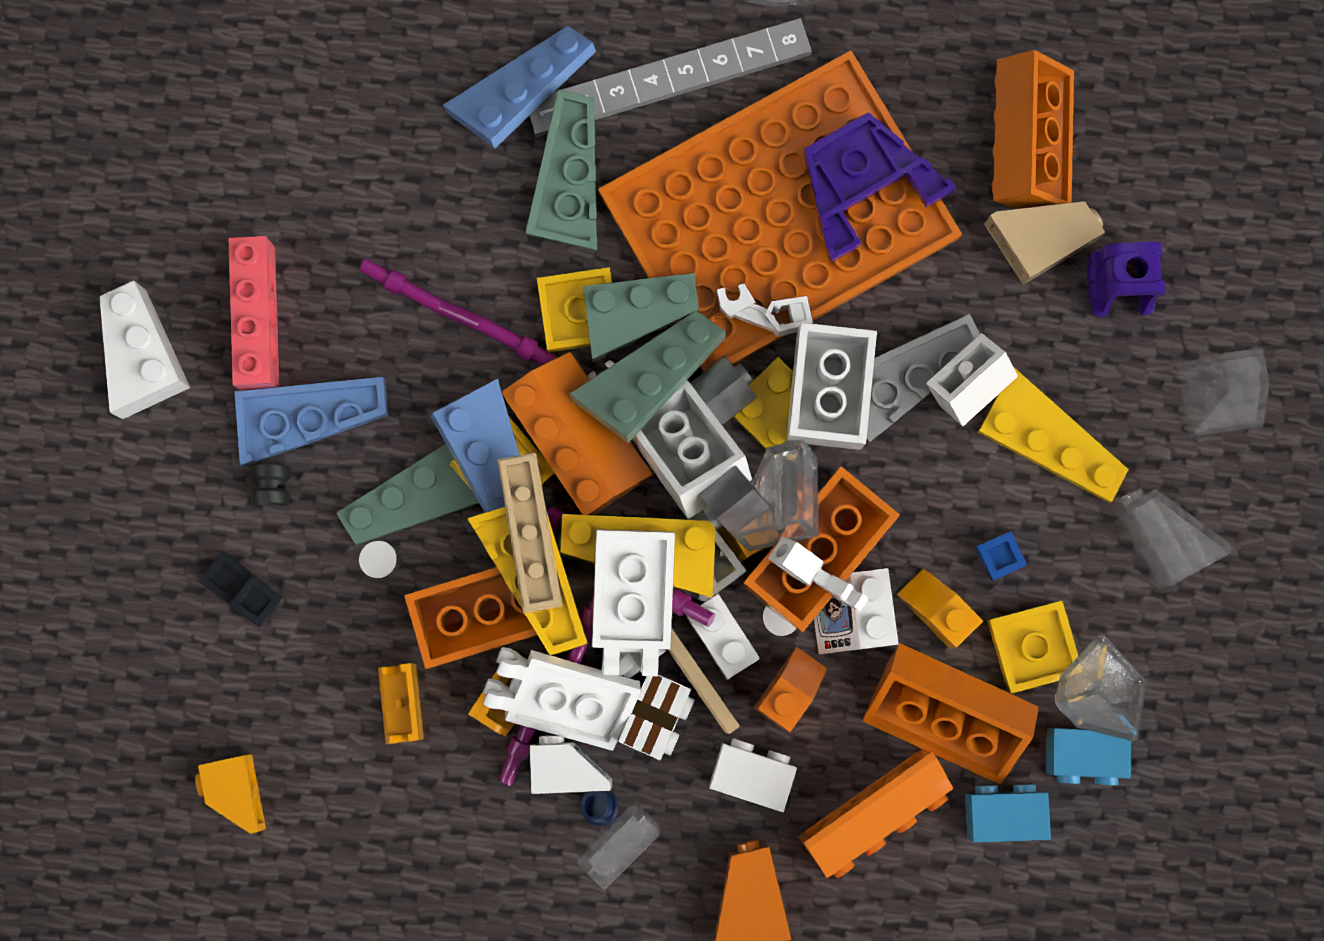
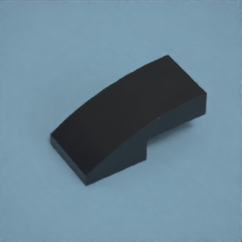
M224 551L219 554L198 581L259 628L283 598L277 591Z

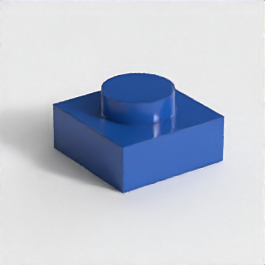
M1011 531L975 547L990 581H994L1027 566Z

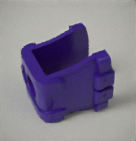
M1161 242L1113 243L1103 246L1101 250L1091 252L1088 256L1087 284H1090L1088 287L1089 302H1092V314L1095 317H1105L1111 304L1118 296L1139 295L1141 316L1150 315L1155 310V300L1160 295L1166 294L1165 280H1162L1160 259L1163 257ZM1131 259H1136L1137 279L1131 277L1126 271V263Z

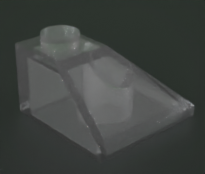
M1263 348L1227 352L1177 365L1189 437L1263 427L1270 385Z
M1102 634L1097 636L1062 672L1055 704L1060 712L1065 714L1078 728L1134 741L1139 739L1146 680L1112 642Z

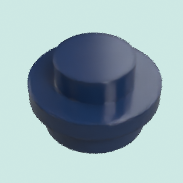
M611 790L589 791L582 799V814L586 821L594 826L602 827L610 824L618 813V799Z

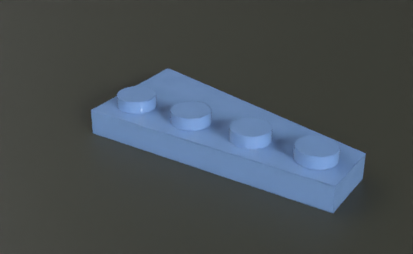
M567 26L451 99L443 106L452 118L490 146L496 148L596 52L594 44Z
M376 377L235 391L240 465L245 467L388 416L385 378Z
M496 379L430 415L485 513L505 507L497 459L519 456L499 381Z

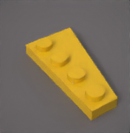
M1014 368L1018 377L996 396L977 433L1108 503L1112 502L1129 469Z
M502 507L467 518L522 608L506 508ZM547 514L563 607L525 613L549 655H554L588 643Z
M562 514L561 554L595 564L596 529L674 532L673 587L710 599L713 598L716 527L710 521Z

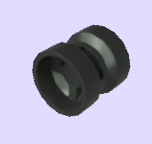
M267 464L254 465L252 468V478L256 481V489L251 492V504L270 506V502L277 503V506L289 505L290 493L285 489V486L291 476V467Z

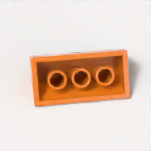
M1036 50L997 59V71L994 79L996 109L993 115L995 122V144L993 146L994 179L992 181L993 201L1017 209L1072 203L1074 70Z
M569 352L530 371L502 391V395L582 515H596L654 474L632 441L629 443L625 442L571 401L570 393L590 381L572 352Z
M841 466L783 536L798 542L820 558L824 563L821 567L822 570L831 576L834 575L846 581L900 514ZM776 543L744 581L742 586L770 610L803 633L833 595L814 582L810 586L802 583L771 562L768 557L776 547Z
M497 567L404 595L425 669L537 636L536 631L523 613V609Z
M899 643L884 669L862 721L921 749L932 751L936 756L1001 785L1034 736L1039 706Z
M920 749L801 833L798 838L826 878L833 874L836 878H839L855 866L852 860L865 852L867 856H870L886 844L883 838L896 830L900 834L912 827L917 822L915 816L925 808L931 812L943 805L948 800L946 794L953 787L935 754L932 751Z

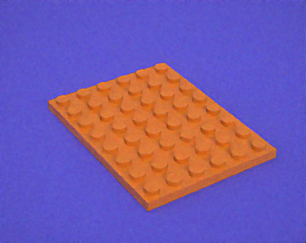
M851 50L598 189L600 197L647 278L695 274L699 313L723 329L726 337L699 366L702 373L724 356L732 365H735L787 336L776 337L773 332L737 318H727L720 311L716 293L717 289L725 288L726 297L731 301H735L740 297L737 289L738 285L745 284L756 301L755 304L768 309L772 301L807 296L812 321L957 241L962 236L961 231L943 201L940 199L925 208L909 180L904 176L843 212L860 239L861 245L836 261L830 262L804 156L805 148L869 112L903 140L904 145L911 150ZM788 310L771 313L775 316V320L779 325L781 323H791Z

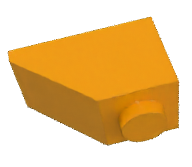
M924 568L897 593V596L949 649L957 648L983 622L953 590Z
M252 754L198 765L199 774H196L195 777L196 788L199 796H204L206 805L250 834L266 829Z

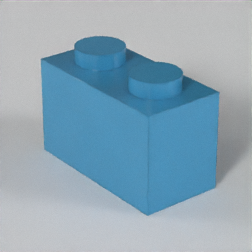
M1046 728V774L1057 775L1058 783L1080 784V776L1095 777V784L1118 785V778L1131 779V732Z
M1013 784L1012 792H998V785H976L975 793H965L968 840L972 842L1051 840L1048 792L1037 791L1036 784Z

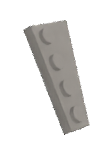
M970 314L874 358L867 444L929 395L931 391L926 383L980 335Z

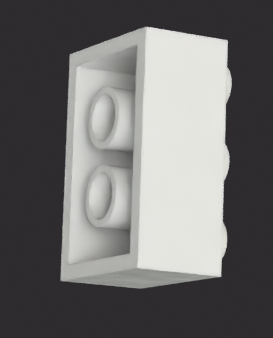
M809 323L800 324L796 337L786 442L861 450L865 446L877 331Z
M688 380L632 439L636 448L687 519L708 507L699 493L736 465L749 481L752 480L745 455Z

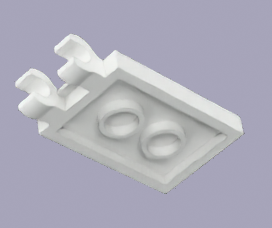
M596 529L592 647L603 648V675H619L620 652L641 653L640 672L642 676H658L659 649H670L674 532Z
M502 647L496 659V662L499 663L496 673L503 677L513 678L508 688L499 680L488 679L483 690V694H486L483 705L492 709L506 710L505 721L613 751L640 694L641 685L640 681L619 675H603L602 670L531 650L528 659H525L516 651Z

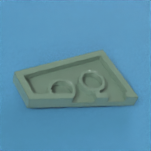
M694 273L584 286L593 362L604 357L605 354L622 346L624 348L652 332L669 327L695 311L699 312Z

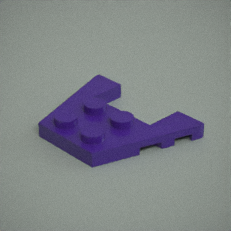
M869 112L804 150L825 246L831 263L861 245L860 239L843 214L845 210L904 176L909 180L925 208L951 194L956 189L955 184L947 177L946 179L931 168L932 164L923 157L919 158L904 145L903 140Z

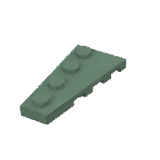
M558 89L525 235L597 251L594 98Z
M695 311L570 393L571 401L625 442L629 443L726 338L725 331L701 313Z
M446 444L336 513L356 545L480 504L472 490L449 465L454 460V457Z

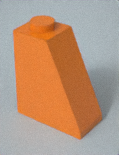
M796 646L753 708L781 729L791 732L813 701L827 668Z
M759 839L736 844L738 851L731 852L729 855L714 941L792 940L768 844L760 845Z

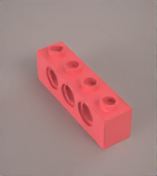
M266 236L229 238L233 386L240 391L279 387L275 246Z

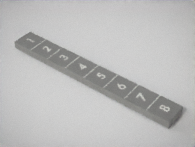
M799 18L562 90L594 98V118L597 120L811 55L812 50L802 20ZM558 91L553 92L529 115L536 138L547 135L549 132Z

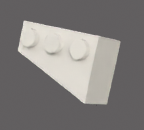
M132 281L99 296L110 413L124 419L189 389V383L147 291L138 283Z

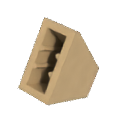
M1085 201L997 211L991 214L984 223L1023 285L1096 242L1105 233L1102 228L1103 221L1096 210L1090 209Z

